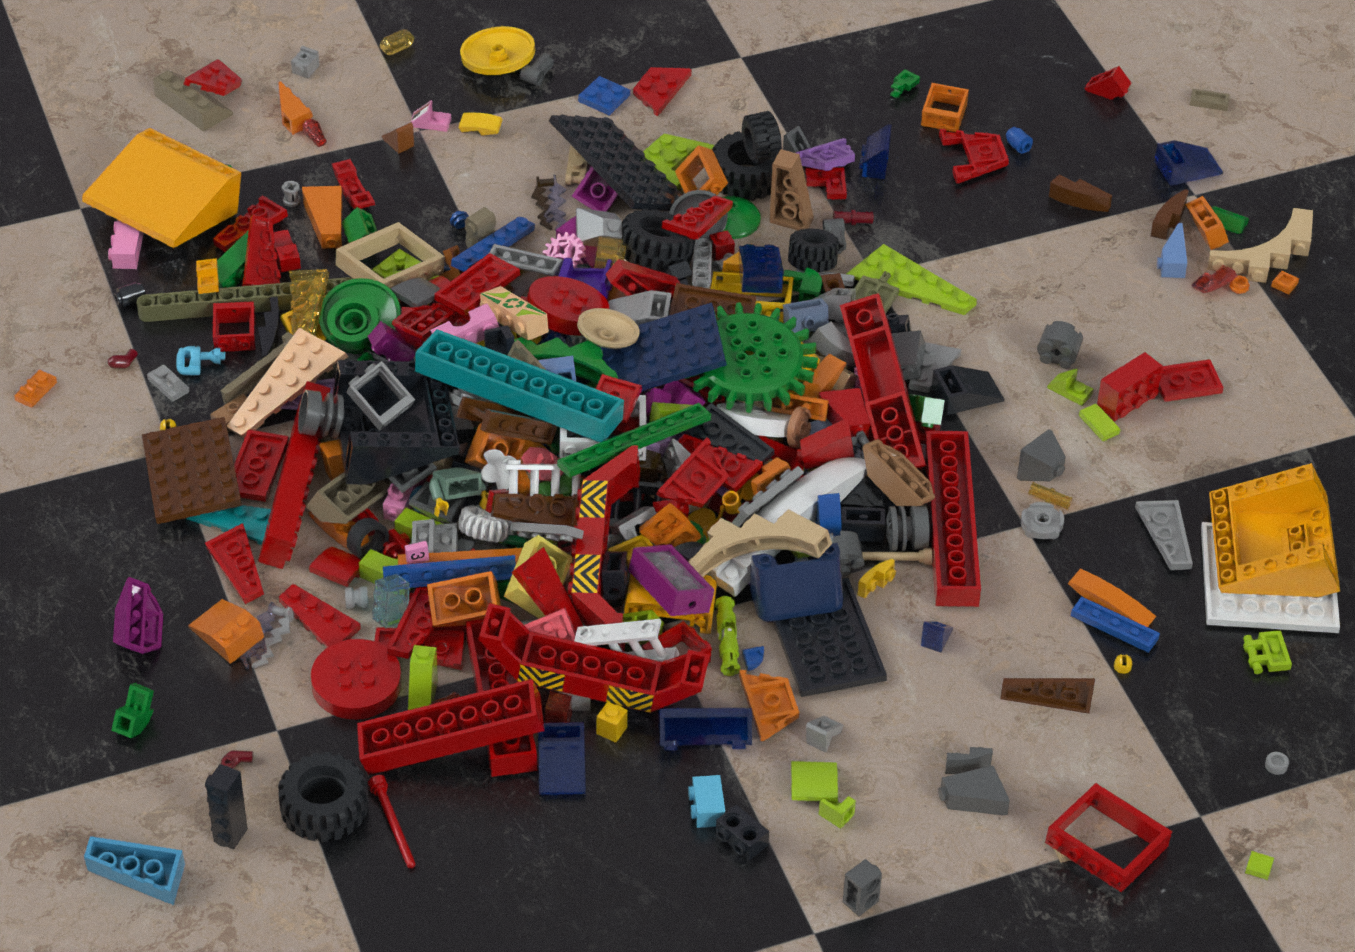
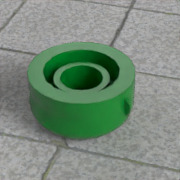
M351 296L339 300L332 306L327 317L330 340L343 349L351 351L369 347L371 342L368 335L380 323L379 309L371 301L359 296ZM354 321L363 322L362 326L356 330L346 328L347 325Z

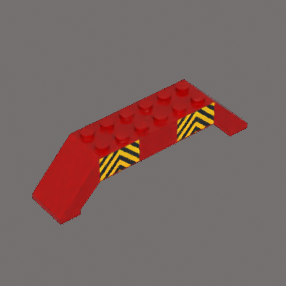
M632 445L582 480V489H578L577 492L579 507H576L575 517L577 526L574 525V528L584 530L582 539H576L575 544H572V557H574L573 563H570L572 582L568 583V595H570V600L581 622L586 626L624 623L623 613H617L603 599L602 568L605 551H607L611 505L633 487H639L640 460L638 445ZM618 643L622 652H624L625 643Z
M492 603L488 604L479 641L518 682L533 679L535 685L598 701L610 702L645 712H653L702 692L710 654L688 650L686 654L663 662L529 631L510 612L511 608Z

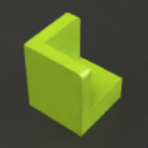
M849 796L842 803L836 801L828 802L822 799L819 802L818 815L841 829L854 816L856 800Z

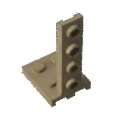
M289 332L285 333L282 336L283 344L272 350L266 357L259 360L254 366L243 372L221 390L224 404L229 403L241 394L246 396L253 391L293 337L292 334ZM324 373L317 380H324Z

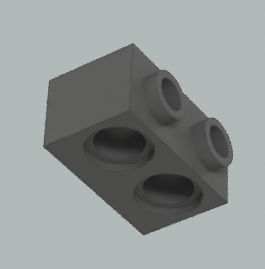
M865 859L845 873L842 902L857 916L862 915L879 902L882 880L880 869Z

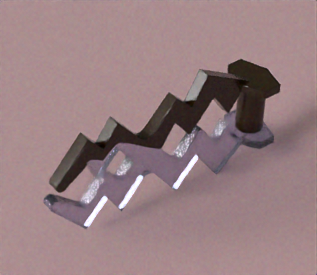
M556 175L549 179H539V176H537L536 188L531 196L532 199L538 200L536 206L544 210L537 216L538 219H541L540 225L552 230L553 227L549 223L554 220L559 223L555 227V231L567 222V220L562 218L566 216V213L557 209L566 203V200L560 197L561 194L566 192V189L557 183ZM552 186L549 188V191L552 193L548 195V198L541 195L546 191L543 187ZM549 199L554 201L551 205L545 204Z

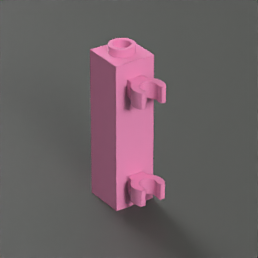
M426 478L403 493L391 483L388 495L383 503L384 519L395 521L405 508L411 509L412 506L409 505L410 494L417 486L423 485Z

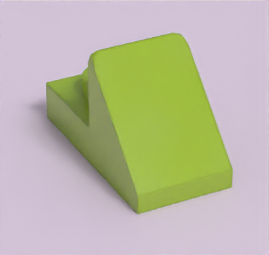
M1078 369L1058 374L1047 385L1048 389L1081 406L1093 395L1094 390L1076 380Z

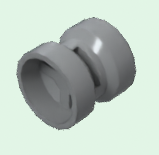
M362 586L356 589V591L352 587L345 588L346 609H353L355 605L361 608H368L367 586Z

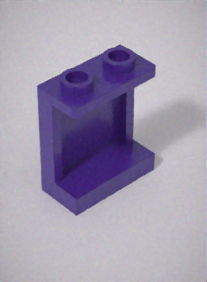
M564 258L559 277H567L584 282L598 290L607 299L613 285L605 274L613 266L612 259L607 260L605 268H574L572 258Z

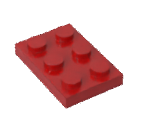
M1210 359L1162 367L1159 392L1164 402L1223 393L1224 387Z

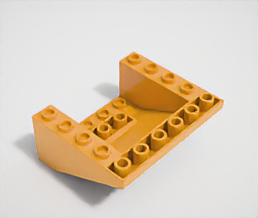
M148 128L138 133L84 192L82 202L167 244L169 247L175 248L237 214L241 172L152 128Z
M1312 463L1209 492L1218 587L1221 593L1321 597L1340 592L1328 496Z

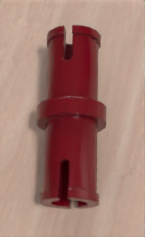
M851 210V212L833 211V219L843 218L844 223H850L851 225L856 223L873 224V212H856V210Z

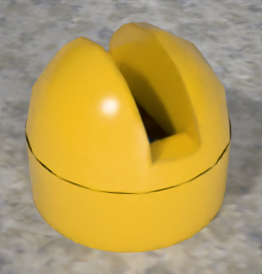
M164 419L160 423V430H165L168 426L170 428L177 427L172 419Z
M1122 654L1118 655L1114 662V669L1122 674L1130 672L1132 669L1131 657Z

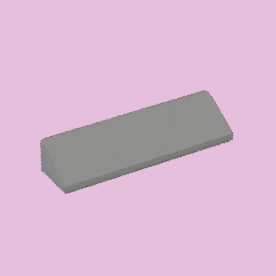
M496 244L493 245L489 252L519 269L538 272L548 276H557L563 263V259Z

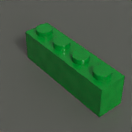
M249 230L217 260L219 288L236 287L243 280Z

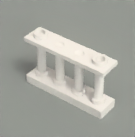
M513 459L508 460V463H501V468L509 470V494H518V470H531L530 496L539 493V470H551V496L559 494L561 469L557 464H521V460ZM581 473L572 476V495L577 494L578 489H580Z
M660 619L578 627L574 640L575 642L598 647L597 645L608 644L611 650L622 652L618 643L628 642L633 651L622 653L661 662L679 656V651L676 647L663 648L659 641ZM649 640L654 649L643 650L638 641Z

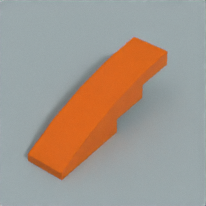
M1079 569L1068 582L1082 597L1146 627L1156 617L1142 604L1119 588L1083 569Z

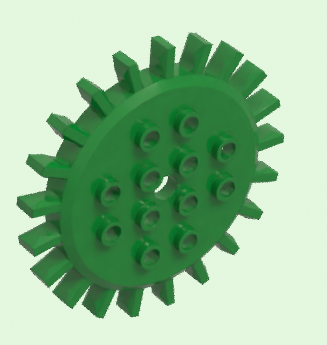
M741 302L736 303L735 314L727 315L723 307L718 306L717 323L727 366L687 378L700 377L694 381L693 390L698 392L708 386L711 389L708 393V402L710 403L716 400L719 395L727 397V410H731L735 400L745 401L746 412L751 413L753 403L763 401V405L768 412L772 408V398L778 397L786 406L790 404V395L787 392L789 389L800 396L804 394L805 385L797 381L798 379L813 383L814 372L803 368L817 369L818 357L803 355L816 354V342L801 344L802 341L808 340L809 330L806 328L794 333L792 330L796 327L797 318L793 316L785 323L778 321L780 315L779 308H776L769 317L762 315L761 303H756L753 313H743V306ZM745 351H752L754 354H753V355H747V354L744 353V352H745Z

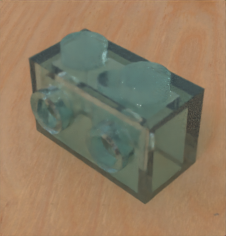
M398 574L375 580L372 619L384 628L398 625L408 606L410 583Z

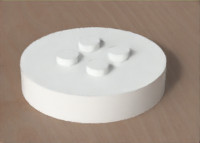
M734 402L731 410L726 409V403L717 405L720 410L754 435L787 437V428L791 415L772 411L767 412L765 407L758 408L755 404H753L751 413L746 412L744 403Z

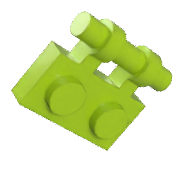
M1281 631L1259 632L1258 640H1253L1251 635L1243 637V647L1249 655L1248 662L1255 674L1263 672L1262 665H1267L1269 672L1291 670L1292 663ZM1257 650H1262L1263 655H1258Z

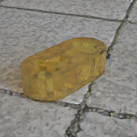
M407 29L400 30L383 38L380 43V49L387 55L395 54L410 47L414 42V36Z

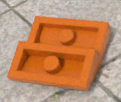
M671 503L639 527V532L654 543L655 546L672 545L676 547L686 542H696L701 538V534L694 525Z

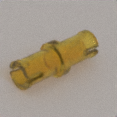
M1035 482L1030 486L1029 495L1043 499L1047 503L1063 507L1066 510L1069 509L1073 497L1059 493L1055 488L1051 487L1049 489Z

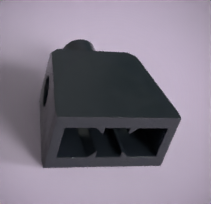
M605 551L602 568L603 598L610 600L612 607L622 606L623 600L626 599L628 588L627 551Z

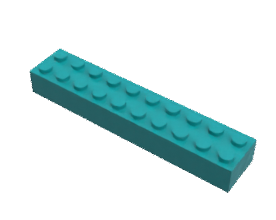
M436 329L416 351L415 372L598 442L605 441L623 420L624 400L441 330Z

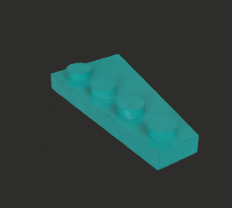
M242 505L186 519L208 527L215 526L220 528L222 532H227L243 523L248 540L257 541V544L262 545L271 509Z

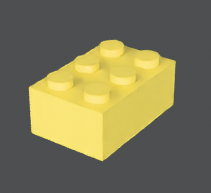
M539 535L527 541L523 546L515 569L544 547L563 584L573 557ZM512 574L504 597L537 618L545 616Z

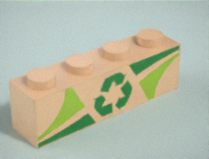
M499 286L480 294V306L487 303L494 313L497 322L504 326L508 325L510 330L526 340L549 332L547 314L505 288Z

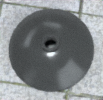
M705 190L687 192L674 202L669 214L683 215L687 209L699 207V203L717 195ZM728 213L700 238L709 239L710 234L724 231L728 221Z

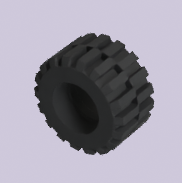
M764 111L744 116L742 121V138L751 161L760 163L776 159L779 151L782 149V140L778 123L770 111Z
M808 228L795 231L790 235L788 262L795 268L803 271L806 268L813 269L816 272L829 271L837 265L838 237L821 229Z

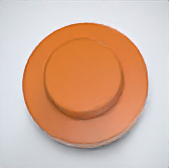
M1240 275L1233 277L1229 284V288L1237 294L1246 293L1250 286L1248 279Z

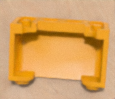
M630 573L624 614L652 609L658 617L689 620L690 626L694 627L695 623L700 627V633L711 634L717 581L709 575L703 577L715 590L709 613L670 616Z

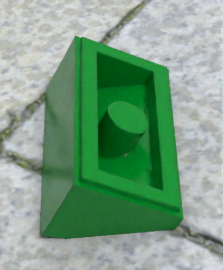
M1216 206L1211 207L1223 223L1225 230L1241 234L1249 222L1248 217Z

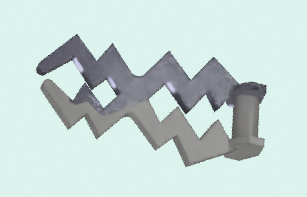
M270 602L268 611L256 616L261 623L263 633L270 631L273 637L266 639L264 637L251 647L248 652L240 656L246 669H249L247 658L255 656L258 661L251 665L254 669L268 664L266 658L274 656L269 646L282 641L280 635L290 633V622L294 618L291 607L286 609L276 606L274 602ZM275 615L285 617L278 619L282 627L273 630L269 622L275 621ZM262 648L264 652L257 654L256 650Z

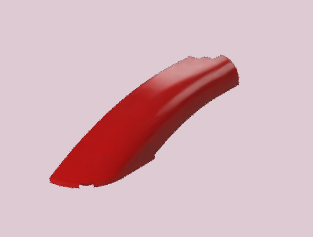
M877 293L840 305L874 439H879L883 444L901 452L916 468L926 466L906 383L880 294Z

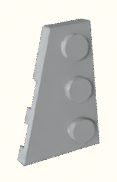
M925 342L926 347L921 378L910 379L909 389L929 393L932 390L933 370L951 366L953 361L961 356L962 349Z

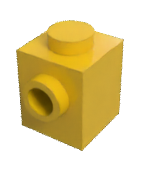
M607 702L597 715L596 734L617 742L627 728L628 710L620 705Z

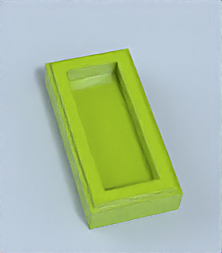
M1097 404L1079 411V417L1102 441L1120 434L1121 429Z

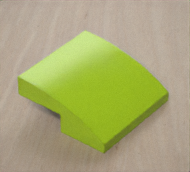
M791 761V800L821 801L825 799L838 802L837 762Z

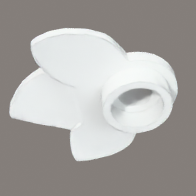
M500 450L486 451L484 457L488 464L482 469L481 478L488 483L496 482L498 489L507 490L509 488V470L501 468V463H508V460L516 459L512 456H505Z

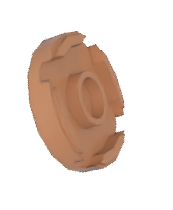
M797 407L790 417L787 428V442L791 448L800 449V440L808 437L810 434L811 423H808V418H811V413L805 407Z

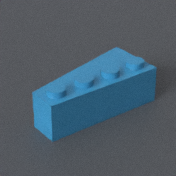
M90 836L84 854L88 871L174 905L185 867L182 850Z

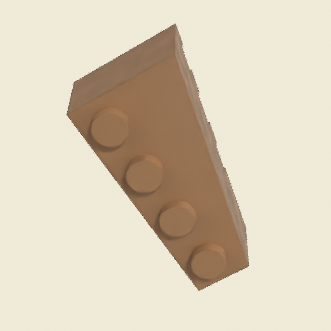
M781 149L772 166L769 223L794 230L808 229L814 219L800 154Z

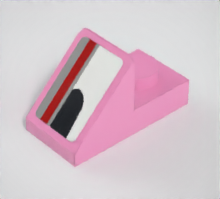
M431 100L414 112L411 122L414 128L447 132L451 122V114L433 112Z

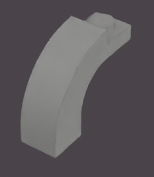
M832 322L819 327L809 339L811 343L816 342V349L825 357L831 354L846 362V366H856L849 338L840 333Z

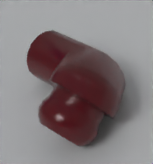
M129 349L125 355H113L108 359V365L111 368H128L138 356V353L134 349Z
M231 750L221 759V764L234 768L241 762L253 763V751Z

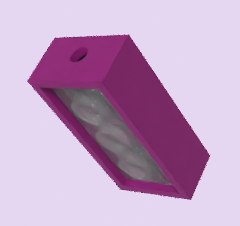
M672 545L633 548L628 571L670 616L709 613L715 590Z

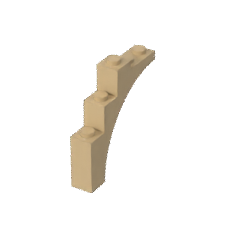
M1293 208L1292 217L1286 228L1278 236L1256 247L1233 251L1210 250L1207 270L1247 275L1248 281L1266 283L1269 267L1287 269L1290 254L1308 256L1312 236L1313 210Z
M789 509L775 523L754 513L741 528L720 518L707 532L710 540L703 545L702 549L688 563L704 577L722 563L754 551L769 549L793 550L819 559L832 545V541L827 529Z

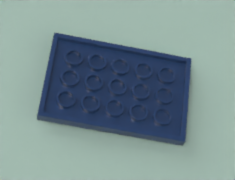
M712 303L638 325L639 337L634 344L621 349L600 347L603 352L602 359L617 373L618 379L642 385V391L727 366Z

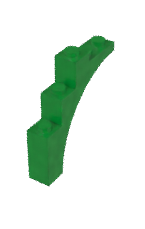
M523 337L514 340H519L537 360L573 356L576 376L588 379L595 384H598L602 374L618 378L617 373L602 359L603 352L600 346L588 340L570 348L558 337L540 345Z

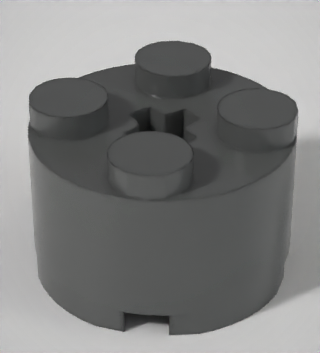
M1054 321L1049 326L1047 324L1037 346L1040 361L1045 364H1050L1051 362L1059 364L1065 369L1070 368L1076 361L1083 343L1082 333L1075 331V326L1067 322Z
M840 531L839 536H833V533L829 534L832 543H838L840 549L842 577L850 575V571L864 566L865 563L857 533Z

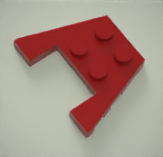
M939 129L942 145L963 144L970 163L969 165L953 166L952 172L956 183H961L1008 166L1009 159L999 134L975 132V135L964 134V131L956 130V133L946 132L947 129Z

